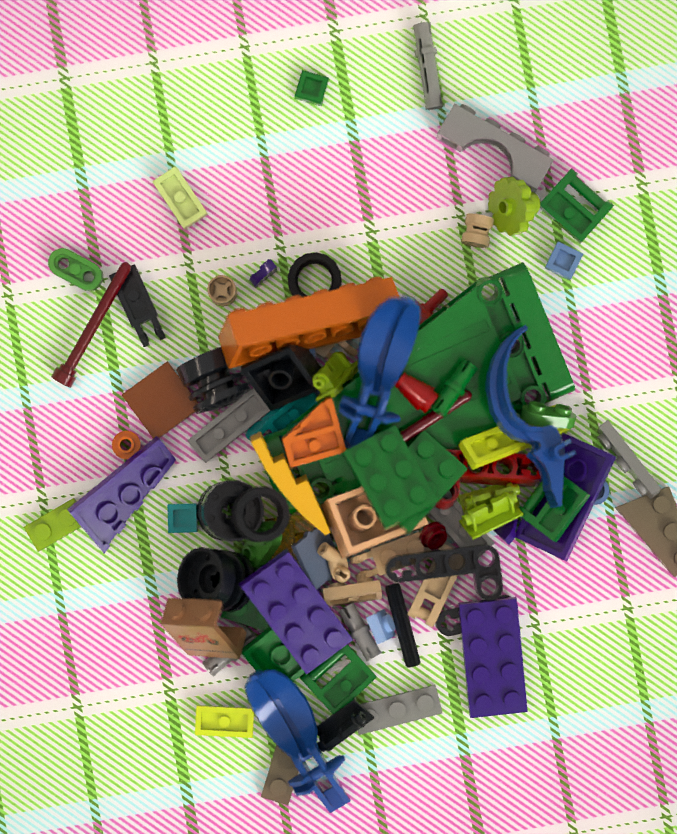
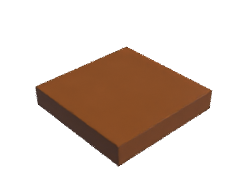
M168 361L122 394V397L152 438L157 436L159 439L194 414L193 407L198 404L197 400H189L188 397L192 393L187 387L183 386L178 374Z

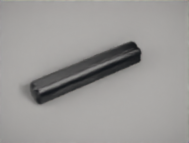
M399 583L387 585L385 591L405 666L407 668L418 666L421 661L409 616L407 615L408 612Z

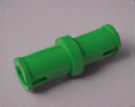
M462 359L461 364L450 380H445L443 390L430 407L437 414L441 413L440 415L444 418L447 417L448 412L457 399L463 397L465 387L478 371L475 365L471 362L467 364L468 361Z

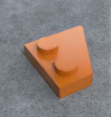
M332 397L325 398L281 438L290 468L346 451Z

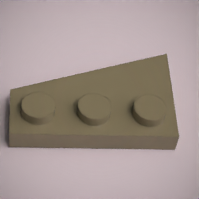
M670 487L662 488L660 493L652 499L644 495L614 507L651 549V552L673 577H677V505Z

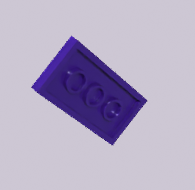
M562 433V441L571 439L572 442L563 447L565 453L573 450L576 452L575 455L564 460V476L591 496L557 543L523 518L516 531V538L567 562L616 456ZM546 495L533 511L535 516L539 514L547 503Z
M287 549L239 583L306 675L353 641L352 637Z
M516 596L497 598L492 601L478 600L458 603L470 718L528 712Z

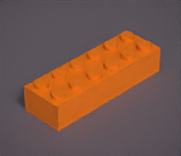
M373 277L363 284L347 283L339 287V289L332 291L321 289L310 296L302 298L300 295H295L285 299L284 302L274 304L269 301L258 305L254 309L238 308L231 311L226 316L218 336L228 369L243 366L290 344L310 350L360 338L369 317L377 306L388 298H399L393 278L382 279V277Z

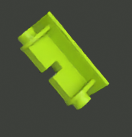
M340 351L332 353L324 363L325 365L313 377V385L320 391L315 400L319 401L326 396L333 398L343 390L341 385L354 376L352 371L358 365V360L351 364L346 358L345 353Z
M510 482L506 486L492 485L458 496V500L465 514L466 510H471L483 503L489 506L491 499L502 495L505 491L508 493L513 491L516 497L521 492L518 484ZM517 501L515 504L519 507L520 503Z
M505 491L502 495L491 499L489 506L483 503L471 510H466L465 514L461 516V520L458 521L474 540L523 516V512L515 504L518 501L513 491L510 493Z

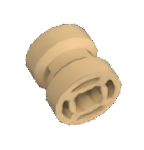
M466 214L465 224L467 228L466 232L462 234L461 243L472 247L489 248L490 237L488 233L493 228L494 219L480 214Z
M218 275L208 283V295L217 306H229L235 301L237 288L230 277Z

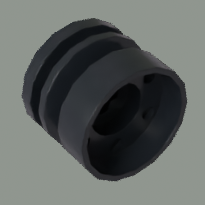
M221 347L192 358L176 368L184 387L197 384L199 388L188 397L189 400L204 399L193 407L196 414L217 411L229 406L251 390L247 382L235 386V383L245 376L242 372L230 374Z
M227 480L209 486L201 494L197 504V519L202 530L210 537L220 541H241L245 539L236 531L232 523V515H228L226 519V514L222 513L221 509L229 504V508L232 510L237 497L242 492L252 488V486L240 480ZM261 497L250 500L244 509V520L247 526L256 531L264 517V504Z
M199 547L191 550L183 558L177 574L178 592L182 599L221 601L223 603L221 611L234 612L242 609L250 600L239 583L253 574L254 568L250 560L242 553Z

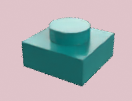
M197 503L167 504L168 533L198 532Z

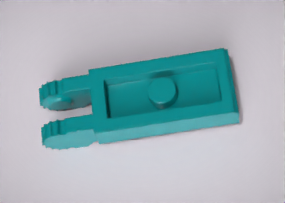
M312 393L270 411L261 419L262 421L256 422L247 430L246 438L250 440V436L259 432L263 435L269 429L274 433L285 428L290 422L319 402L315 400L317 398L316 394Z

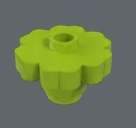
M514 177L501 178L494 183L495 191L489 193L488 209L493 213V225L500 233L507 232L509 236L520 235L528 230V222L533 221L534 214L538 213L540 199L535 192H531L530 187L526 185L523 179L516 180Z

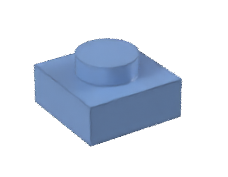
M557 242L545 269L570 281L583 253L561 242Z

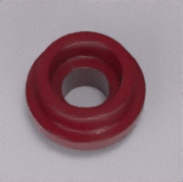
M432 522L424 526L419 536L420 543L432 550L440 548L447 540L446 528L441 522Z

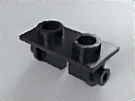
M353 699L317 725V736L319 737L317 745L322 752H330L357 730L362 729L368 722L374 719V716L358 701Z

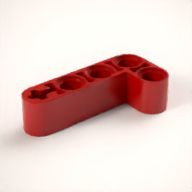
M447 449L468 468V462L461 450ZM515 453L481 466V472L474 473L468 468L464 475L449 490L452 498H442L435 507L441 510L451 508L459 496L460 483L506 486L507 483L511 482L512 484H518L519 487H533L540 482L541 476L535 464L526 457V454ZM496 465H506L510 473L505 475L499 473ZM529 466L532 467L533 472H536L535 475H531V471L527 470Z

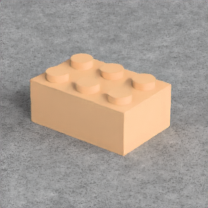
M361 487L330 498L321 505L342 559L408 534L398 524L385 531ZM426 516L412 532L429 524Z

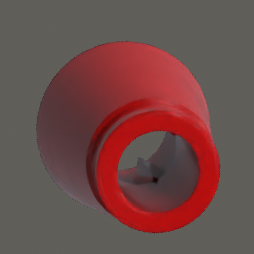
M405 372L394 385L417 411L420 409L424 413L427 412L439 396L434 391V387Z

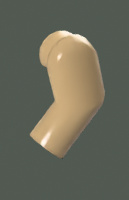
M326 542L322 543L317 553L328 561L332 578L341 583L348 581L351 573L348 569L347 558L342 559L337 549Z

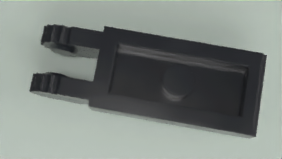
M133 264L117 295L132 328H135L145 348L150 344L149 338L141 324L151 320L156 336L160 340L165 339L166 336L157 318L159 315L136 265ZM116 272L113 273V274H111V275H109V278H110L111 281H112L114 275L116 274Z

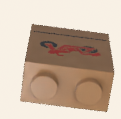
M168 598L160 625L189 656L240 659L247 634L243 627L217 626L223 604L218 600Z

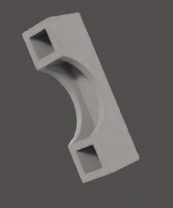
M454 103L439 129L436 139L460 153L474 144L484 143L497 147L505 154L509 161L510 177H514L516 180L523 179L526 185L530 187L531 192H536L554 159L549 157L550 153L539 146L533 148L525 143L526 140L514 132L508 134L500 129L501 126L492 119L486 118L483 120L475 115L476 111L464 104L458 106Z

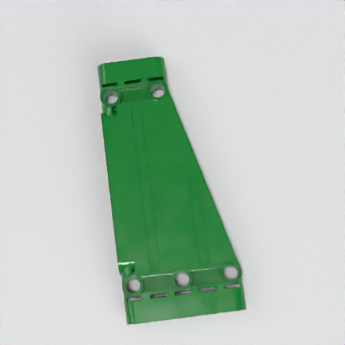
M524 262L492 276L478 279L419 325L412 353L402 374L405 372L434 387V391L440 394L444 388L443 383L446 379L450 380L461 364L462 359L467 360V364L471 362L478 368V371L464 389L472 393L471 400L448 414L446 418H442L425 429L446 450L458 447L461 440L498 427L489 412L486 395L487 372L491 359L499 345L513 331L524 325L527 326L528 330L522 333L516 340L515 347L510 351L506 367L507 390L510 403L516 415L520 418L522 406L529 405V403L525 402V394L529 390H536L537 396L534 401L543 404L575 391L574 382L529 270ZM487 284H493L494 294L490 298H483L481 293L483 287ZM359 371L349 381L342 384L343 390L332 398L343 440L351 420L339 413V405L343 395L358 398L362 384ZM393 386L385 411L398 414L400 421L386 424L381 422L377 426L374 435L394 425L401 432L433 410L429 408L426 413L420 409L417 411L398 389ZM369 394L366 404L375 406L378 396ZM328 396L322 398L298 418L290 422L285 428L264 437L272 457L284 453L287 460L279 436L283 435L284 437ZM362 415L357 428L367 430L371 417ZM421 433L407 441V447H409ZM343 453L296 466L300 473L298 475H295L293 468H290L295 479L306 474L312 489L318 482H325L328 485L325 492L321 494L314 493L320 504L339 493L341 495L361 487ZM265 470L272 488L276 489L280 494H282V492L277 487L273 479ZM285 497L289 505L290 515L298 512V510Z

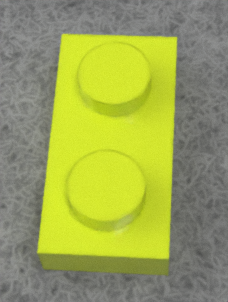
M196 706L195 735L253 738L254 712L251 708Z

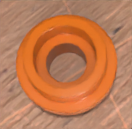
M131 431L119 432L112 441L113 452L122 459H129L141 448L139 437ZM123 440H130L131 448L129 450L121 448Z

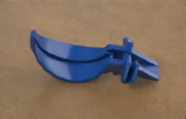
M401 295L399 298L392 297L386 299L377 306L366 323L358 347V371L362 380L361 389L357 399L343 395L339 405V413L351 420L344 439L346 448H351L372 437L381 422L386 424L400 421L398 414L385 411L391 389L405 369L417 337L420 323V306L416 303L414 297ZM369 394L378 396L375 406L366 404ZM362 415L371 417L367 430L357 428Z
M524 325L513 331L499 345L491 359L486 376L488 407L500 431L511 439L531 444L532 450L526 453V457L539 470L543 492H545L549 507L555 508L562 506L564 460L575 455L576 452L573 450L565 453L563 447L572 442L571 439L562 441L557 428L552 425L545 427L527 425L516 415L510 403L507 390L506 367L515 341L522 333L528 330L527 326Z
M257 670L248 675V681L245 683L244 688L252 711L272 741L292 758L294 765L300 773L288 780L290 787L294 789L295 795H309L314 791L330 813L351 801L334 775L336 770L345 761V756L338 755L327 762L317 745L318 730L313 710L301 690L285 674L276 670H266L264 672ZM314 757L318 766L310 770L306 760ZM323 776H326L332 784V787L325 791L322 790L316 781Z

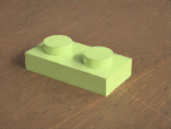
M176 166L152 181L184 230L208 215Z

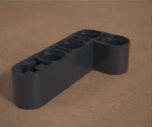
M481 544L395 555L389 558L385 564L386 575L394 582L402 583L473 573L474 588L481 598L492 601L500 597L503 592L500 557L498 551L489 545ZM482 550H489L492 554V561L489 565L481 566L478 563V554ZM455 553L461 554L464 559L462 567L457 570L451 569L448 563L450 556ZM425 557H431L435 562V568L430 573H423L419 567L421 560ZM415 558L414 569L416 575L411 576L412 570H403L400 577H397L395 572H391V567H395L396 561H400L401 565L407 566L411 565L409 559ZM486 579H493L496 583V589L492 594L485 595L481 590V585Z

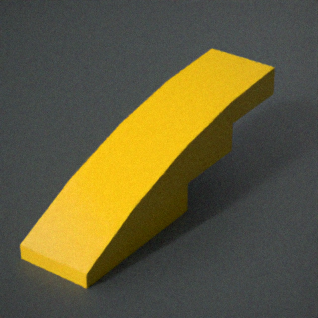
M261 432L250 436L251 444L265 470L282 494L303 517L323 534L331 533L328 522L306 474L295 479L284 453L272 457Z

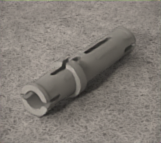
M417 23L413 25L417 48L414 53L419 61L425 110H436L443 108L435 58L437 47L433 45L431 23Z

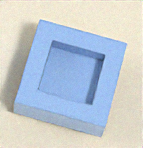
M385 609L366 617L377 645L395 636L394 621L389 614L387 615Z

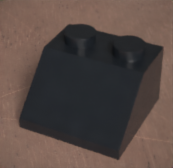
M290 344L249 362L240 368L270 411L319 391L313 385V377L320 370L321 366L307 348Z

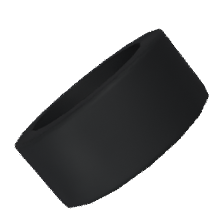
M318 252L306 253L297 258L291 265L287 277L289 291L292 296L300 295L301 298L307 295L298 286L299 273L310 264L322 265L329 271L332 283L328 291L339 289L342 285L341 271L336 262L329 256Z
M266 486L252 487L242 492L234 501L231 511L232 523L236 531L245 539L253 542H268L281 536L287 528L290 519L289 505L285 497L276 489ZM256 497L268 498L277 508L278 517L276 523L271 529L264 532L252 530L244 520L245 506Z

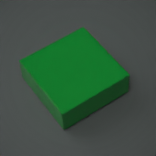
M302 70L294 99L322 106L329 77Z

